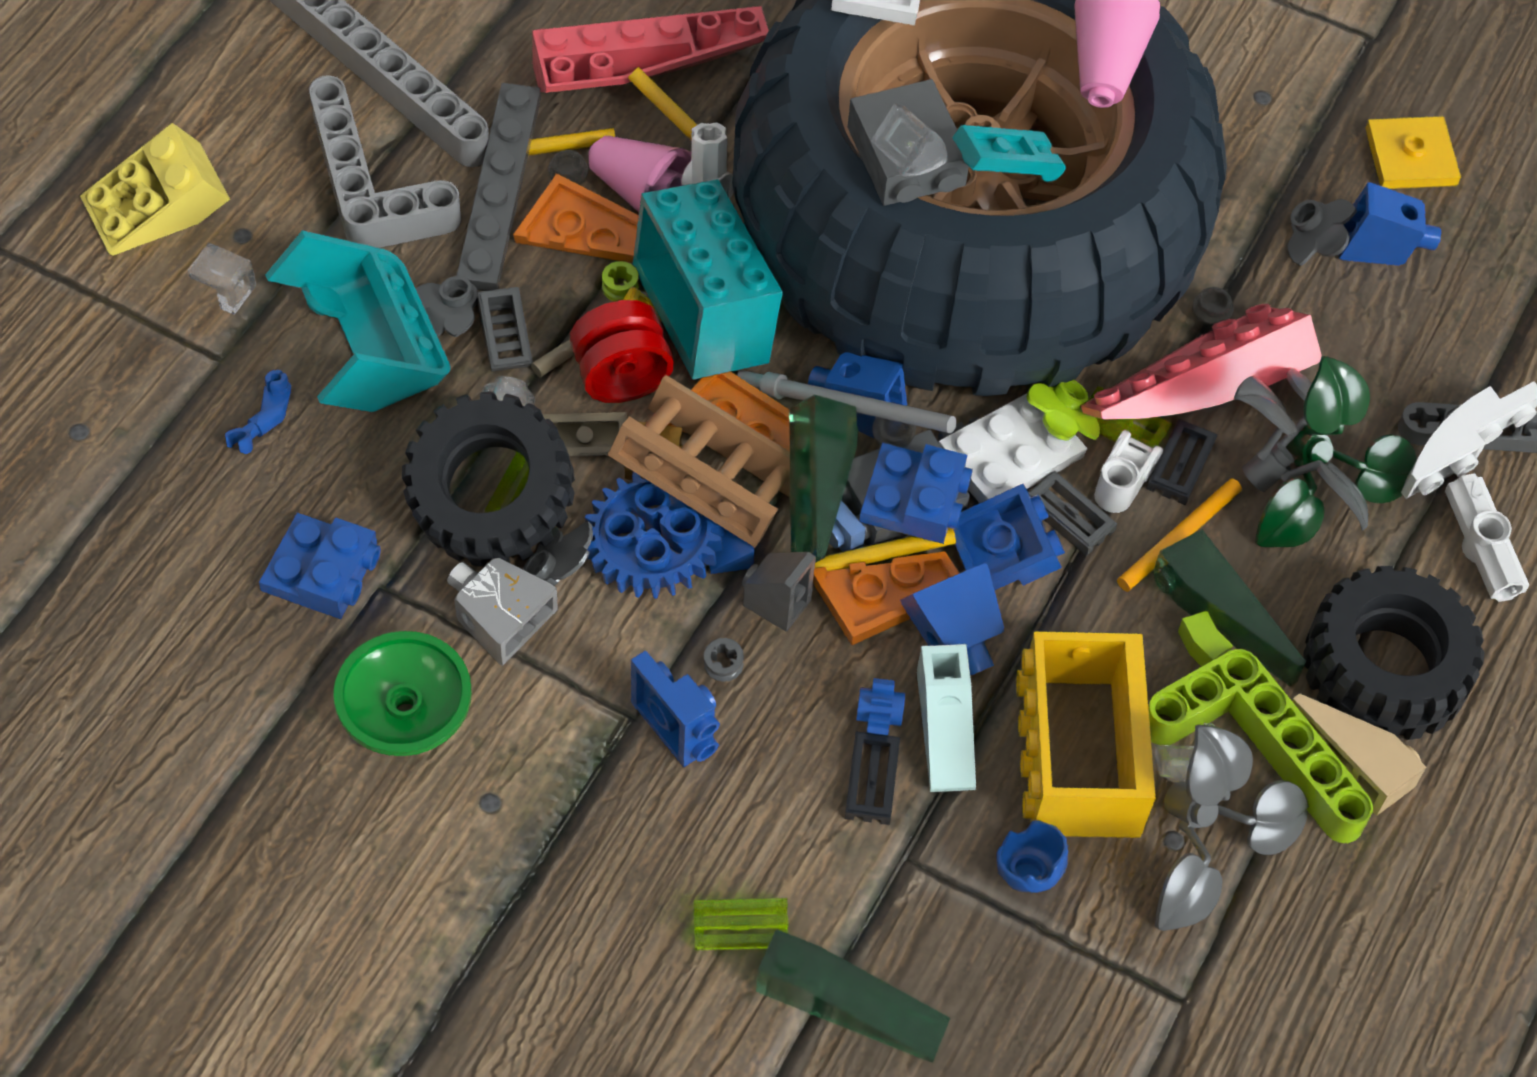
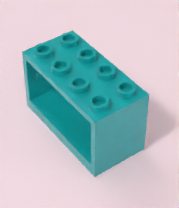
M719 179L641 193L633 266L637 269L639 279L692 380L768 364L771 357L782 290Z

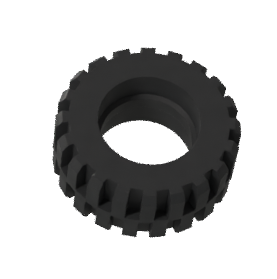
M481 392L480 400L471 401L468 394L457 397L458 405L447 409L443 404L433 411L436 419L431 424L425 420L422 421L416 429L420 437L418 443L415 441H409L405 455L409 460V464L402 466V480L406 485V488L403 490L406 502L428 539L437 548L442 547L448 556L458 561L465 557L468 558L471 565L485 567L487 560L501 558L510 563L509 557L519 554L523 561L533 555L531 547L540 542L542 546L546 547L554 539L551 530L555 526L563 528L568 518L565 508L566 506L573 505L575 492L572 482L575 481V476L564 441L561 439L558 429L550 418L545 419L541 410L532 403L523 406L520 398L517 396L505 394L503 401L498 400L494 392ZM503 447L514 450L525 458L529 467L527 483L521 494L506 507L489 513H474L459 508L453 501L450 494L452 477L458 466L471 454L485 448Z
M1377 566L1374 573H1371L1370 569L1365 568L1353 572L1351 579L1342 578L1333 586L1331 593L1325 595L1308 631L1305 640L1306 647L1303 652V665L1308 669L1306 679L1309 687L1312 690H1319L1316 697L1319 702L1393 733L1397 737L1404 735L1405 740L1422 738L1425 731L1433 734L1442 729L1447 721L1453 720L1458 714L1480 675L1479 671L1484 663L1485 655L1481 647L1484 642L1482 630L1478 625L1473 626L1476 616L1468 605L1463 607L1459 603L1461 596L1451 587L1446 590L1440 586V579L1430 574L1427 578L1416 574V569L1403 567L1401 571H1393V566ZM1378 630L1392 632L1406 638L1421 651L1428 664L1429 672L1415 676H1403L1379 668L1362 652L1356 635Z

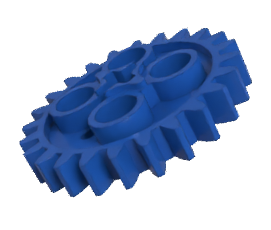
M635 472L632 475L633 482L627 484L621 478L616 479L618 485L616 492L608 488L602 489L605 502L593 500L594 514L585 515V521L587 520L592 524L593 530L592 541L587 549L589 551L588 559H591L595 573L602 572L605 584H610L616 580L620 593H623L632 585L635 597L637 598L642 595L645 588H651L652 596L656 599L659 596L660 588L666 587L672 596L676 595L675 584L681 582L690 589L692 588L690 576L694 574L704 579L707 577L704 564L716 566L715 552L723 551L722 536L725 535L723 527L648 480L642 479ZM653 505H660V506L657 507V508H653V509H649V508H648V507L653 506ZM691 529L689 532L679 533L680 530ZM621 533H630L627 536H618ZM652 557H662L656 561H647Z

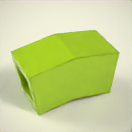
M1208 611L1182 618L1178 633L1189 655L1201 667L1231 651L1233 645L1217 630Z

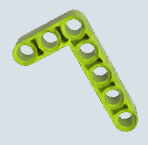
M1244 649L1228 651L1152 696L1148 705L1151 743L1159 746L1174 744L1195 732L1196 725H1207L1229 712L1284 781L1294 783L1302 790L1309 806L1307 811L1327 836L1339 843H1351L1360 837L1373 812V803L1369 795L1258 658L1251 652ZM1229 674H1236L1244 680L1234 679ZM1193 694H1201L1209 699V701H1202ZM1256 707L1264 708L1271 714L1261 713ZM1158 715H1167L1174 721L1162 720ZM1284 741L1294 743L1299 749L1288 747ZM1311 776H1318L1325 780L1327 784L1318 783ZM1340 811L1352 814L1355 820L1345 818Z

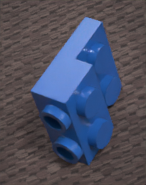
M882 443L860 512L859 522L944 544L948 528L956 530L963 504L956 503L958 493L967 494L973 469L965 467L968 455L925 444L923 453Z
M1020 484L961 512L957 529H954L955 545L966 571L986 562L989 567L994 590H997L1018 579L1024 586L1062 568L1057 556L1064 554L1065 551L1055 530L1046 532L1042 521L1049 518V515L1039 494L1031 497L1025 485Z
M297 513L259 581L260 590L342 619L348 605L354 606L358 601L362 590V579L366 571H372L378 563L381 547L377 545L376 532L336 517L332 524Z
M646 650L631 659V703L683 768L695 760L701 762L714 754L719 744L713 737L720 723L715 718L716 702L708 688L702 684L697 686L688 674L674 682L668 667L661 661L656 663Z

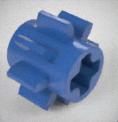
M873 678L872 688L860 687L856 721L868 722L867 733L888 736L889 725L901 726L905 693L894 691L895 681Z

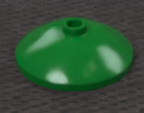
M415 631L390 632L366 641L356 648L344 661L334 685L335 709L344 730L363 747L390 756L416 755L443 744L461 727L468 714L472 698L470 675L460 655L441 639ZM403 704L413 706L408 711L398 710L399 706Z

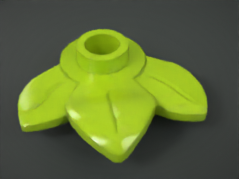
M1072 380L1067 383H1059L1052 387L1036 383L1027 392L1026 398L1028 403L1044 412L1043 424L1047 431L1055 438L1069 441L1078 431L1091 439L1096 440L1100 433L1099 423L1094 416L1083 414L1081 405L1087 402L1088 394L1077 381Z

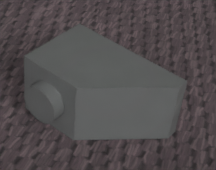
M809 552L769 553L760 565L753 564L743 578V606L787 632L811 602L816 556Z

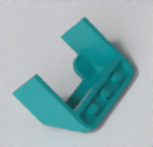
M302 230L265 274L268 281L300 287L306 298L307 305L313 312L319 315L338 318L354 355L317 396L319 403L375 412L438 385L450 372V363L403 262L390 251Z

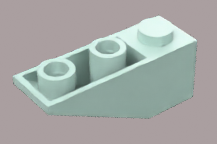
M966 644L921 646L917 667V680L930 792L975 790L972 692Z

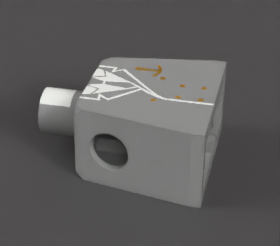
M501 558L492 559L479 573L466 563L461 562L454 567L447 580L449 585L459 591L454 599L458 621L501 666L558 610L557 588Z

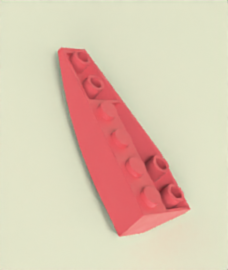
M761 6L532 30V64L538 88H541V92L545 93L621 85L631 82L628 77L638 67L648 77L692 67L761 43L765 40L769 30Z
M1259 304L1246 310L1245 316L1236 320L1227 319L1217 322L1212 326V331L1197 337L1112 388L1094 394L1093 399L1081 405L1083 414L1100 419H1137L1182 414L1235 400L1234 396L1239 385L1251 376L1259 378L1267 386H1270L1287 378V372L1292 368L1300 372L1320 362L1322 355L1311 315L1293 312L1291 308H1272L1269 304Z

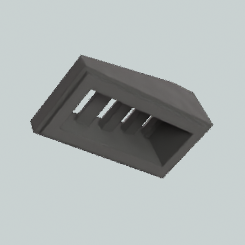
M519 287L478 292L477 306L491 372L530 367L533 361ZM511 309L512 314L490 315V311ZM514 322L515 325L512 328L493 330L492 326ZM517 336L518 341L499 344L495 342L496 338ZM520 349L521 356L498 359L497 352Z

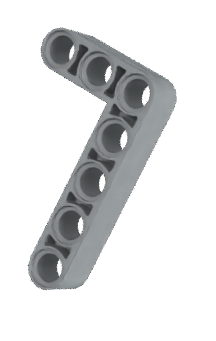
M322 76L315 79L309 87L313 118L346 240L380 248L455 231L461 223L459 191L451 182L445 180L432 181L378 193L374 192L345 85L339 78L334 76Z

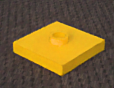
M1444 116L1368 120L1365 130L1380 186L1395 189L1458 185L1461 175Z

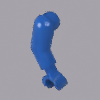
M273 370L267 373L260 411L248 420V424L243 428L232 429L225 434L228 448H231L238 442L240 452L248 454L253 450V438L256 436L262 437L283 422L291 394V384L288 382L286 373H283L281 370Z

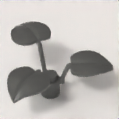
M1292 368L1287 372V379L1296 393L1305 401L1312 382L1299 371ZM1255 376L1246 378L1236 390L1234 399L1253 406L1277 426L1264 447L1242 466V470L1248 480L1257 489L1265 492L1279 479L1285 482L1310 471H1318L1326 483L1346 502L1360 522L1361 530L1366 529L1368 526V507L1365 498L1358 487L1334 464L1329 463L1325 465L1322 461L1317 460L1291 470L1290 464L1294 462V458L1285 447L1307 425L1304 416L1295 425L1286 413L1284 404L1262 380ZM1284 432L1286 434L1284 438L1280 442H1277L1282 433Z
M1209 725L1195 726L1194 748L1187 769L1186 781H1178L1173 784L1165 796L1164 805L1166 811L1182 820L1179 824V829L1187 834L1200 857L1193 853H1187L1179 858L1170 869L1165 879L1156 911L1155 927L1162 931L1182 928L1202 921L1216 907L1221 895V873L1216 868L1208 866L1211 856L1194 831V828L1212 825L1218 814L1238 822L1251 825L1247 837L1248 846L1260 854L1273 855L1284 851L1297 840L1307 820V808L1309 806L1304 793L1294 783L1284 780L1269 783L1260 791L1254 801L1253 816L1244 815L1218 804L1221 800H1229L1230 791L1237 790L1245 785L1250 777L1253 763L1252 752L1247 743L1239 736L1223 728Z

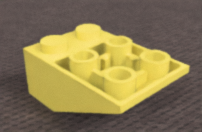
M171 123L80 195L106 249L112 256L197 225L230 200L200 142L174 123Z

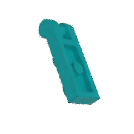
M961 125L952 137L962 153L964 162L972 170L1040 175L1046 182L1056 180L1066 170V166L1059 155L1052 154L1050 151L1052 144L1044 132Z

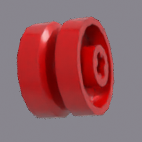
M619 300L590 310L575 323L570 332V345L575 360L580 365V376L585 391L595 400L604 403H623L642 398L657 390L665 375L670 377L673 372L674 360L668 343L663 338V328L658 314L651 305L639 300Z

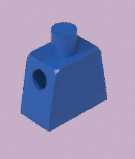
M1368 182L1353 204L1357 210L1356 214L1344 224L1349 234V242L1345 250L1339 254V259L1399 266L1405 264L1416 247L1436 250L1441 239V228L1426 224L1425 204L1421 200Z
M845 352L839 356L831 370L815 366L809 376V385L907 406L903 364L864 355L861 357ZM828 406L829 416L834 421L886 444L892 443L903 424L902 422Z
M986 562L900 600L928 646L966 644L970 676L994 666L984 641L1003 633L1004 625L989 567Z

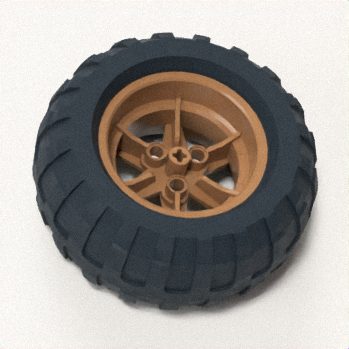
M796 0L792 10L782 22L776 21L771 27L750 68V79L738 102L735 114L732 181L734 197L744 219V225L781 288V298L789 314L802 327L808 328L813 334L822 333L835 342L838 354L841 355L848 352L861 357L864 355L903 364L906 385L933 391L934 382L952 386L971 387L972 393L975 396L1007 394L1010 386L1042 383L1052 387L1059 383L1075 380L1087 366L1092 364L1100 365L1107 360L1113 362L1126 354L1150 329L1153 320L1160 322L1184 295L1193 281L1197 266L1208 248L1213 233L1226 178V152L1222 123H1219L1214 82L1208 68L1203 67L1198 55L1190 52L1188 35L1173 15L1165 7L1160 6L1159 21L1123 99L1110 107L1100 108L1091 105L1080 92L1074 8L1076 0H920L915 25L831 11L832 0ZM933 79L957 130L961 125L1044 132L1052 144L1050 151L1052 154L1059 155L1066 166V170L1056 180L1046 182L1040 175L977 171L969 167L966 186L958 187L950 192H938L930 194V196L918 197L906 203L898 202L883 206L847 128L850 99ZM1023 198L1048 202L1027 207Z

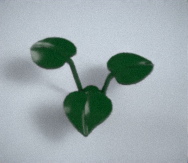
M1322 356L1317 374L1304 402L1303 413L1307 425L1286 446V449L1293 456L1297 457L1294 465L1301 467L1317 460L1325 464L1333 457L1350 466L1361 469L1355 485L1367 501L1387 503L1396 500L1403 495L1401 491L1408 474L1417 460L1413 446L1401 436L1394 434L1383 435L1369 445L1365 453L1364 462L1333 449L1332 441L1326 435L1342 434L1344 432V425L1359 423L1367 413L1370 403V391L1364 378L1350 365L1331 357ZM1311 472L1303 474L1306 483L1299 478H1291L1282 483L1271 495L1258 524L1255 538L1257 545L1260 547H1296L1308 542L1318 532L1324 518L1325 508L1323 502L1316 496H1313L1317 491V485Z

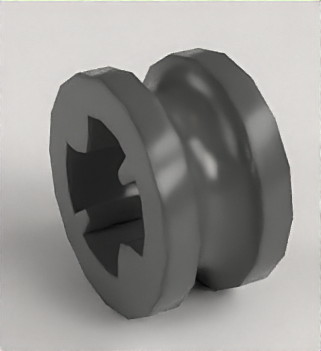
M718 638L706 647L704 652V668L711 678L725 682L736 679L741 674L744 667V656L741 646L736 641L728 638ZM725 653L727 658H735L731 659V666L725 668L722 667L720 662H712V660L717 661V654Z

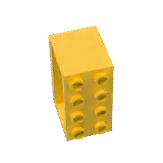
M1034 632L1030 649H1023L1022 670H1018L1016 676L1017 697H1024V710H1019L1018 733L1019 737H1026V750L1021 751L1020 757L1021 777L1028 778V791L1023 792V818L1031 819V822L1040 820L1057 826L1065 836L1141 838L1156 798L1142 634ZM1046 683L1111 684L1119 789L1052 788Z

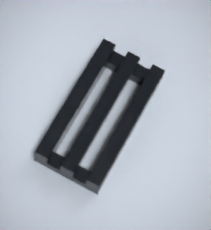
M1178 419L1148 482L1147 490L1155 492L1157 488L1163 491L1162 496L1170 499L1174 495L1179 497L1178 503L1186 505L1212 451L1218 434ZM1186 432L1190 434V437L1169 481L1161 478L1182 433ZM1198 439H1203L1205 443L1184 487L1178 485L1177 483Z
M855 732L844 819L854 820V816L863 817V822L872 823V819L881 820V824L890 825L900 737ZM863 743L871 744L865 805L856 804ZM881 746L890 747L883 808L874 807L880 750Z

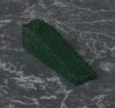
M813 395L789 409L791 552H809L816 556L815 563L825 558L856 452L858 437L856 406L819 395Z
M1203 529L1159 552L1153 574L1157 586L1163 593L1169 594L1174 602L1191 616L1208 611L1217 630L1234 647L1251 652L1258 658L1266 670L1287 685L1292 686L1297 683L1306 663L1305 659Z
M778 929L775 930L758 969L756 992L931 1063L934 1062L950 1022V1017L821 946Z

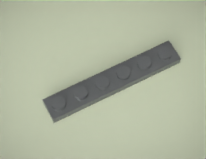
M508 83L501 84L457 276L467 278L477 290L489 291L499 288L529 155L530 143L541 101V88Z

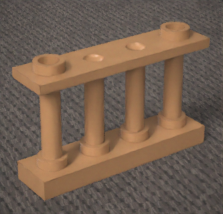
M665 375L648 407L655 414L645 425L629 416L622 424L608 456L748 544L756 547L778 510L769 504L778 491L792 499L811 465ZM669 422L676 427H681L684 432L691 435L681 448L659 435ZM706 445L727 458L718 471L696 458ZM742 468L764 481L755 494L732 481Z

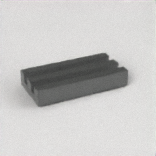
M1056 471L1052 472L1029 492L1031 497L1039 494L1049 515V518L1045 519V521L1086 556L1093 551L1095 545L1099 546L1104 542L1107 535L1111 536L1116 531L1117 523ZM1052 487L1068 502H1063L1058 496H1056L1051 490H1049V488ZM1079 511L1083 513L1099 528L1096 530L1092 525H1090L1085 519H1083L1078 514Z

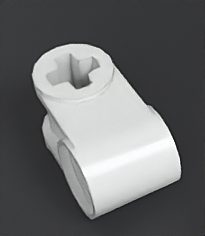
M1124 430L1117 439L1110 456L1103 464L1094 494L1095 501L1099 507L1111 513L1125 511L1131 505L1144 482H1147L1161 457L1163 448L1159 446L1151 448L1131 438V433Z

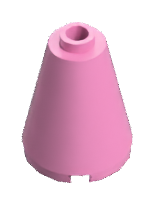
M1158 0L1075 1L1080 92L1091 105L1107 108L1123 99L1159 21L1160 2Z
M604 136L591 146L588 158L591 171L639 212L641 193L682 186V175L687 165L691 162V151L684 148Z

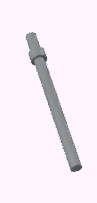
M740 370L737 373L738 377L775 399H782L785 396L947 433H952L956 427V418L947 414L788 380L783 374L767 372L763 375Z

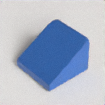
M725 529V535L722 536L723 551L715 552L717 564L716 566L709 565L711 574L749 569L754 564V547Z

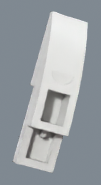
M1533 381L1501 399L1492 387L1489 386L1459 406L1440 424L1420 453L1401 491L1405 499L1418 492H1421L1422 495L1433 492L1443 484L1446 477L1454 473L1457 477L1467 474L1478 465L1479 461L1477 458L1484 446L1495 440L1503 432L1502 429L1511 424H1514L1515 427H1520L1530 421L1537 414L1535 410L1537 406V384Z

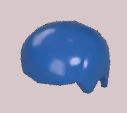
M1040 820L1032 821L1028 829L1023 832L1009 831L1002 842V846L999 847L996 853L998 874L1012 889L1019 892L1039 893L1049 890L1057 884L1067 869V838L1057 826Z

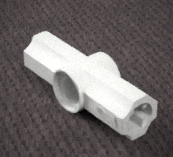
M716 122L712 124L700 123L692 128L691 162L687 165L682 175V186L719 179L729 199L731 198L734 191L732 184L733 174L727 171V128Z
M1474 473L1463 475L1457 480L1448 483L1445 493L1464 535L1462 542L1463 553L1469 560L1476 563L1490 598L1502 602L1512 600L1517 595L1526 592L1529 583L1509 540L1512 530L1511 523L1506 516L1496 510L1483 478L1477 477Z

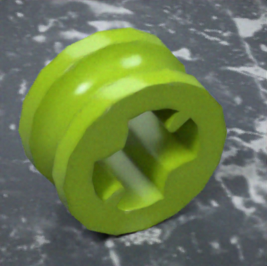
M616 261L607 265L602 272V291L609 300L615 302L623 300L629 289L633 286L639 288L637 269L625 261ZM618 278L626 279V281H623L622 286L615 285L614 282L617 283Z

